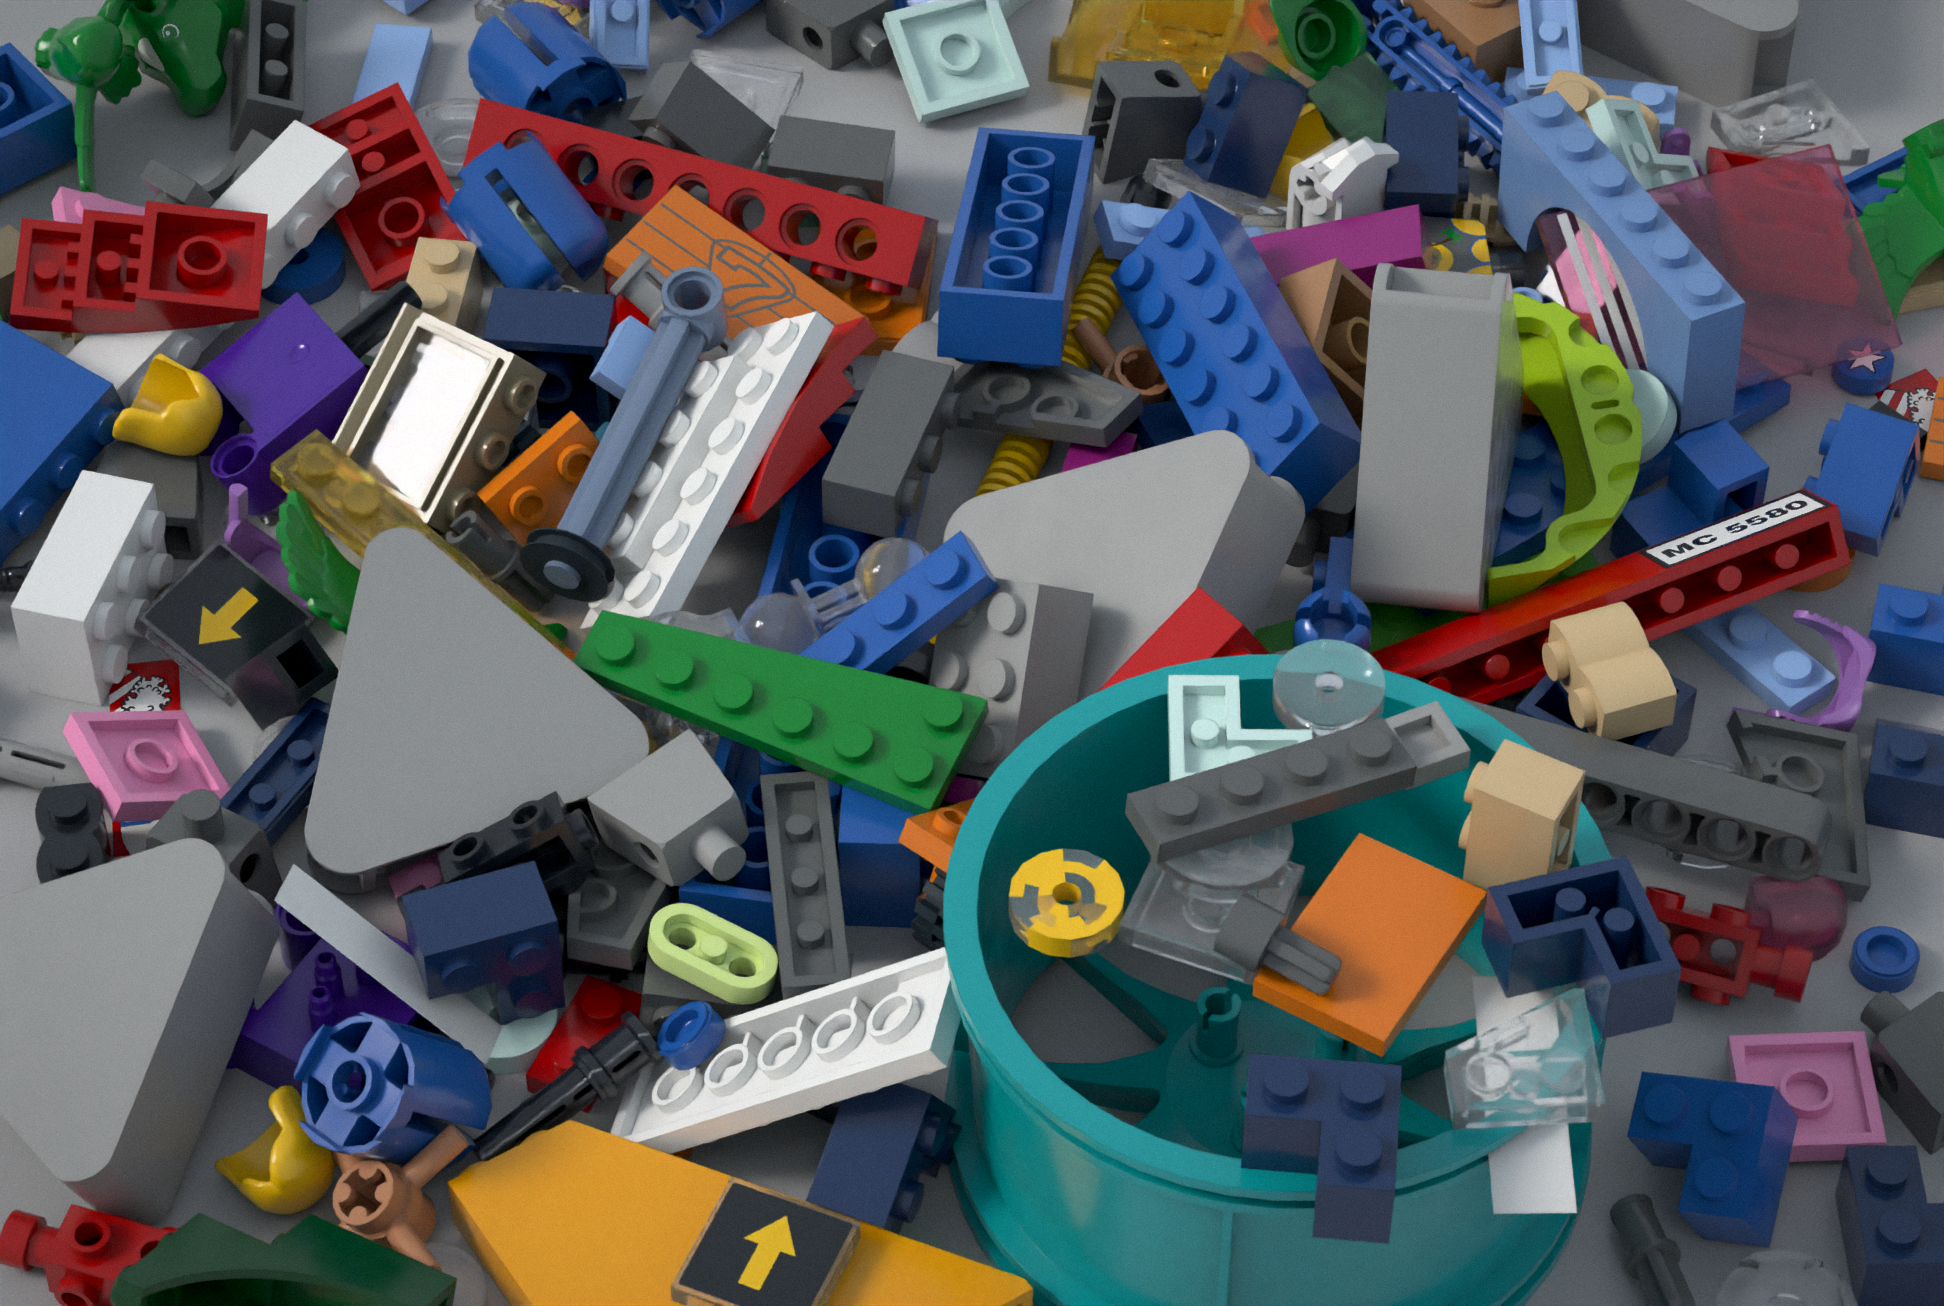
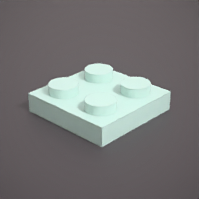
M932 0L885 13L882 23L919 124L1027 95L1030 86L998 0Z

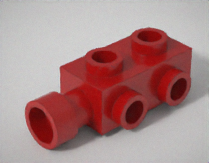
M1654 886L1646 887L1645 894L1658 921L1664 923L1669 928V943L1681 966L1679 981L1692 984L1690 996L1714 1004L1729 1005L1732 995L1744 998L1749 991L1750 983L1775 989V997L1801 1003L1811 968L1813 950L1787 944L1785 950L1761 944L1765 927L1750 924L1752 913L1749 911L1713 903L1709 913L1684 906L1686 896L1681 893ZM1718 939H1726L1732 942L1736 949L1735 959L1728 963L1717 961L1711 952L1713 942Z
M71 1204L60 1228H55L47 1225L45 1217L16 1209L8 1216L0 1234V1264L27 1272L34 1266L45 1269L49 1292L54 1293L56 1300L62 1306H113L110 1302V1294L119 1273L126 1266L136 1264L156 1248L166 1234L174 1233L179 1228L163 1227L159 1229L131 1221L124 1216L106 1214Z

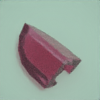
M1819 874L1801 882L1784 881L1769 875L1750 878L1744 910L1752 913L1750 924L1765 927L1761 944L1785 950L1787 944L1813 950L1812 962L1824 958L1839 945L1847 927L1848 913L1844 891L1833 879Z

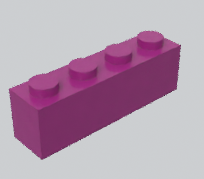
M1419 204L1250 237L1278 288L1281 278L1336 257L1371 289H1373L1376 269L1380 262L1392 263L1394 267L1434 270L1432 242Z

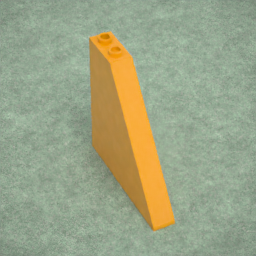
M568 1120L548 1131L535 1132L528 1136L520 1145L489 1161L476 1162L464 1169L459 1176L447 1181L453 1223L510 1306H739L679 1284L681 1276L733 1183L744 1185L853 1225L811 1306H1033V1288L1025 1278L573 1120Z

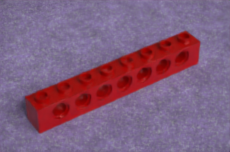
M480 98L463 167L500 141L507 150L522 143L531 142L526 134L529 131L536 134L547 148L550 156L585 200L591 201L590 207L598 216L620 222L623 221L625 211L645 216L674 185H677L689 194L695 186L704 184L709 192L707 207L788 263L790 262L791 255L810 260L812 264L809 273L842 282L845 280L847 271L866 275L868 280L865 288L898 297L901 295L903 286L921 290L939 223L938 220ZM593 154L598 162V173L591 183L583 185L578 176V168L585 157ZM648 169L653 176V189L646 198L638 200L633 192V181L639 172ZM759 198L765 208L764 220L757 228L749 230L743 222V210L751 200ZM815 213L821 223L820 235L813 243L804 245L798 236L799 224L805 216ZM871 228L877 237V248L870 258L861 261L854 252V240L862 230Z

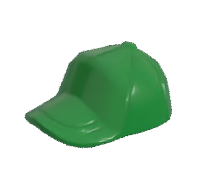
M1269 0L1272 15L1279 29L1277 35L1279 47H1281L1286 60L1307 77L1324 83L1340 81L1341 77L1353 67L1358 58L1363 56L1366 49L1367 27L1360 11L1351 0Z

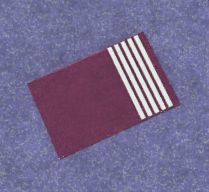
M1831 144L1646 190L1746 302L1736 391L1758 383H1768L1899 348L1903 344ZM1569 209L1538 217L1535 222L1565 307L1580 317V326L1600 344H1608L1625 369H1639L1648 372L1644 339L1635 306L1622 274L1602 240L1584 220L1569 211Z

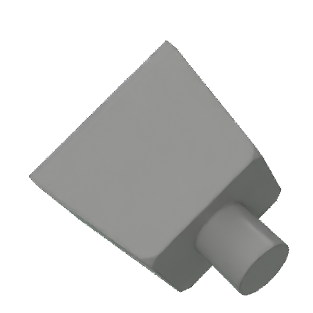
M687 729L587 797L602 842L670 887L682 886L705 869L716 880L726 881L738 874L745 864L746 852L740 845L746 841L749 830L739 798L691 729Z

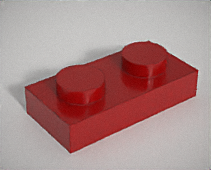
M587 975L526 1073L527 1091L535 1094L572 1066L570 1058L574 1056L573 1051L581 1045L589 1049L622 1024L620 1016L627 1010H630L639 1019L642 994ZM596 1100L581 1111L589 1114Z

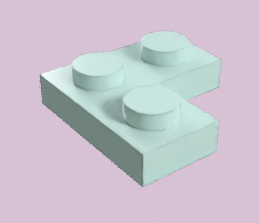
M1603 98L1585 109L1593 128L1592 131L1670 218H1684L1685 214L1668 189L1669 186L1682 181L1692 197L1696 194L1706 193L1691 156L1657 153L1637 101Z
M1168 675L1170 781L1312 739V730L1241 729L1239 675Z

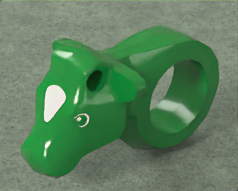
M133 0L118 28L123 35V44L134 46L135 57L139 61L138 66L141 72L168 86L178 105L185 113L194 117L202 116L214 111L224 94L227 74L223 67V55L230 30L237 31L247 0Z

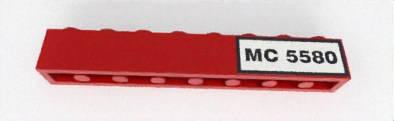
M1803 488L1484 609L1480 614H1471L1368 653L1366 659L1361 664L1419 680L1454 696L1488 704L1537 685L1547 674L1542 658V646L1544 643H1548L1551 620L1623 601L1636 615L1649 642L1850 565L1851 561L1838 505Z

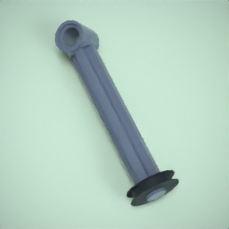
M690 266L678 269L663 282L661 289L663 311L657 322V330L557 528L546 527L532 531L527 536L526 545L520 550L519 560L524 570L537 583L553 593L583 602L597 601L607 594L608 584L614 580V566L610 558L603 552L607 541L700 354L720 345L727 334L728 322L721 280L714 272L704 267Z

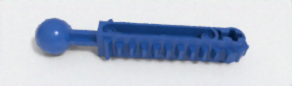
M1351 0L1360 11L1367 27L1366 49L1363 56H1361L1367 67L1370 69L1375 67L1382 80H1390L1395 91L1458 93V116H1469L1467 153L1471 157L1477 155L1486 170L1492 168L1499 181L1504 107L1519 103L1517 98L1513 94L1507 96L1499 82L1492 84L1485 70L1477 71L1473 61L1468 56L1462 58L1454 44L1448 46L1439 31L1433 33L1428 22L1425 19L1419 21L1414 10L1411 7L1404 8L1400 0Z

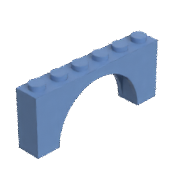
M1557 90L1504 107L1497 220L1525 253L1565 240L1557 215L1567 213L1574 235L1578 225L1575 214L1584 220L1602 240L1626 283L1636 309L1644 339L1648 372L1659 379L1675 402L1677 409L1675 429L1678 433L1733 415L1746 302Z

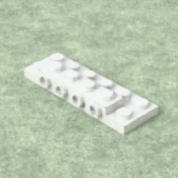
M815 311L793 318H783L777 322L755 328H746L731 342L727 351V357L703 361L693 368L678 398V405L674 412L671 413L603 550L614 566L615 575L614 580L608 584L607 594L597 601H588L590 610L579 628L586 635L589 634L602 610L672 625L834 328L819 312Z
M945 947L725 1019L726 1031L722 1042L715 1052L698 1066L689 1070H677L665 1059L659 1065L650 1062L630 1077L610 1134L667 1154H672L947 1068L961 1016L952 991Z

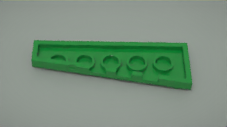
M606 610L600 612L573 660L579 668L604 688L915 815L939 809L989 713L988 700L978 696Z

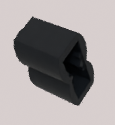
M89 782L44 787L37 799L35 818L41 841L36 860L39 883L43 884L111 862L112 852L100 796L95 786Z

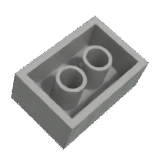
M995 578L1000 587L936 635L929 685L988 700L989 713L957 773L989 779L998 766L1027 737L1053 717L1077 703L1093 604V593Z

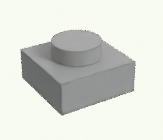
M1438 701L1385 719L1417 766L1414 785L1405 788V791L1469 768L1471 750Z

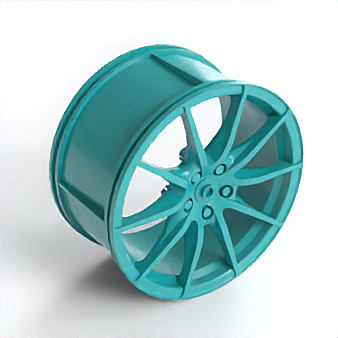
M1248 654L1208 658L1164 667L1126 679L1094 693L1045 723L1027 737L998 766L976 796L960 827L949 858L943 893V938L952 991L961 1016L954 1040L945 1103L956 1110L951 1122L962 1126V1130L953 1146L954 1158L948 1167L960 1210L978 1246L994 1268L1027 1280L1033 1288V1306H1524L1550 1275L1568 1245L1582 1209L1590 1172L1592 1122L1606 1038H1601L1576 982L1553 987L1559 1039L1545 1059L1528 1077L1495 1105L1464 1124L1441 1118L1400 1093L1396 1183L1389 1244L1315 1238L1312 1235L1317 1174L1241 1168L1250 1053L1402 1066V1082L1478 1052L1476 1018L1452 1026L1401 1030L1385 1055L1380 1057L1253 996V981L1258 973L1255 974L1226 958L1227 987H1209L1201 992L1197 1002H1193L1157 989L1127 975L1100 955L1090 944L1089 940L1085 941L1082 937L1071 940V958H1060L1145 1034L1159 1043L1160 1046L1145 1053L1104 1063H1055L1041 1061L1011 1023V1018L1031 983L1059 956H1049L1028 946V925L1040 921L1037 911L1039 902L1044 896H1038L1039 887L1033 888L1025 884L1023 897H1009L1011 879L1023 863L1042 852L1063 849V861L1080 862L1096 869L1105 860L1119 874L1125 890L1123 919L1140 911L1173 901L1216 894L1220 925L1222 927L1226 917L1236 903L1235 892H1279L1314 896L1359 833L1463 880L1466 850L1459 848L1458 842L1463 825L1472 809V804L1464 801V793L1475 766L1480 761L1489 764L1504 739L1536 751L1531 745L1489 714L1450 693L1407 676L1373 666L1332 658L1292 654ZM1168 675H1239L1241 729L1312 730V739L1377 719H1386L1438 701L1471 750L1469 768L1406 791L1405 789L1398 790L1156 864L1125 815L1127 794L1170 781ZM1582 801L1579 810L1572 863L1568 869L1612 859L1597 824ZM1065 872V881L1073 883L1080 888L1081 911L1095 909L1093 900H1095L1096 893L1093 885L1081 875ZM1066 900L1058 902L1062 905L1074 904V902ZM1484 909L1454 954L1467 962L1481 976H1496L1481 943ZM1565 1093L1577 1213L1493 1214L1488 1154L1526 1130L1557 1103ZM1098 1106L1148 1114L1132 1126Z

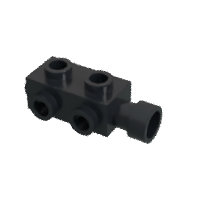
M554 791L539 800H532L519 805L509 816L479 832H471L459 837L449 848L439 852L437 855L444 880L430 888L535 861L546 892L551 891L556 896H565L576 891L586 880L587 872L595 868L590 848L598 845L599 842L584 812L579 808L570 813L557 791ZM421 884L397 897V903L403 918L402 896L426 890L424 885Z

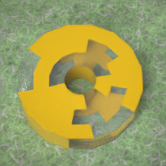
M1064 848L1042 852L1023 863L1011 879L1008 915L1014 932L1027 946L1049 956L1068 958L1094 953L1109 944L1122 927L1125 890L1119 874L1104 859L1083 850ZM1066 900L1072 901L1074 904L1062 905L1058 902Z

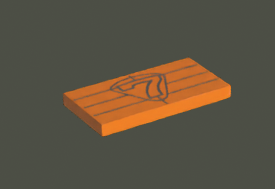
M674 185L606 255L603 265L605 270L619 279L639 255L646 250L653 256L651 263L666 277L678 269L690 266L704 267L714 272L722 283L728 322L727 335L732 339L746 328H755L777 322L783 318H793L815 311L819 312L833 326L864 317L862 313L677 185Z

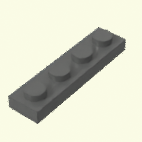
M1381 718L1127 794L1125 815L1156 864L1412 787L1417 766L1385 719Z
M810 771L760 775L782 1000L851 978L828 779Z

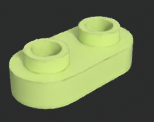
M671 904L660 909L653 916L649 928L647 947L651 959L663 970L734 1004L747 1005L759 1002L766 998L773 990L778 968V957L774 948L765 939L693 904ZM676 944L686 945L690 949L684 950L676 946ZM735 974H744L748 977H740Z

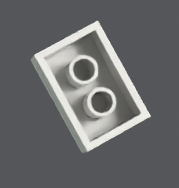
M82 470L11 605L29 692L101 707L112 684H118L123 679L128 663V652L135 638L142 637L148 628L149 621L145 618V615L151 610L159 589L171 582L173 574V557L167 554L164 540L166 517L164 512L159 511L153 483Z

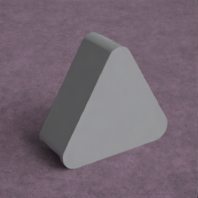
M1577 0L1580 41L1582 45L1670 86H1678V90L1735 116L1746 118L1762 117L1773 113L1781 106L1785 95L1799 12V0Z
M1381 262L1377 266L1370 308L1350 590L1365 603L1480 614L1483 609L1486 595V572L1491 568L1520 433L1524 398V368L1509 273L1496 272L1495 275L1415 269L1394 267L1392 263Z
M1212 430L974 497L963 503L951 516L945 529L944 543L961 530L974 542L994 578L1037 583L1094 594L1077 699L1078 703L1096 693L1198 587L1209 594L1254 635L1303 526L1305 505L1300 493L1288 481L1280 477L1269 476L1255 463V457L1251 448L1238 435L1226 430Z
M407 527L385 530L375 536L365 548L304 827L306 859L310 872L316 881L329 891L341 895H357L390 884L387 876L450 846L455 840L467 833L479 832L502 820L525 802L539 800L557 791L571 813L574 811V803L589 804L587 797L648 757L649 739L647 731L635 714L420 531Z
M196 838L180 839L0 897V1114L49 1171L94 1210L110 1215L124 1216L131 1221L149 1226L161 1220L170 1210L279 935V920L272 905L262 895L246 889L230 872L225 857L212 844Z

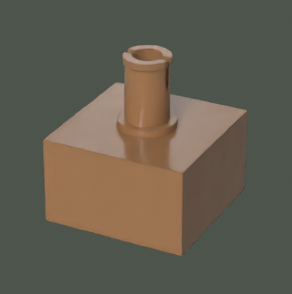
M1518 0L1403 1L1404 8L1411 7L1419 21L1425 19L1433 33L1439 31L1448 46L1454 44L1462 58L1468 56L1473 61L1477 71L1485 70L1492 84L1505 81L1507 67L1524 69Z
M1336 257L1281 278L1279 290L1361 432L1372 289Z

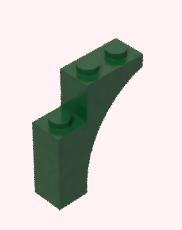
M198 1213L174 1233L166 1234L160 1240L157 1247L136 1264L126 1266L119 1273L111 1289L110 1302L113 1306H453L457 1278L311 1213L286 1234L281 1233L277 1235L271 1244Z

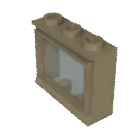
M404 302L318 469L445 534L453 531L457 536H460L450 525L458 516L469 510L475 511L478 514L481 499L476 493L493 479L497 469L506 460L510 444L526 413L535 404L539 388L547 373L511 352L501 349Z

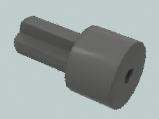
M1246 892L1243 893L1226 917L1215 940L1213 951L1255 974L1265 966L1308 991L1324 996L1331 989L1339 975L1342 966L1340 957L1285 927L1288 915Z

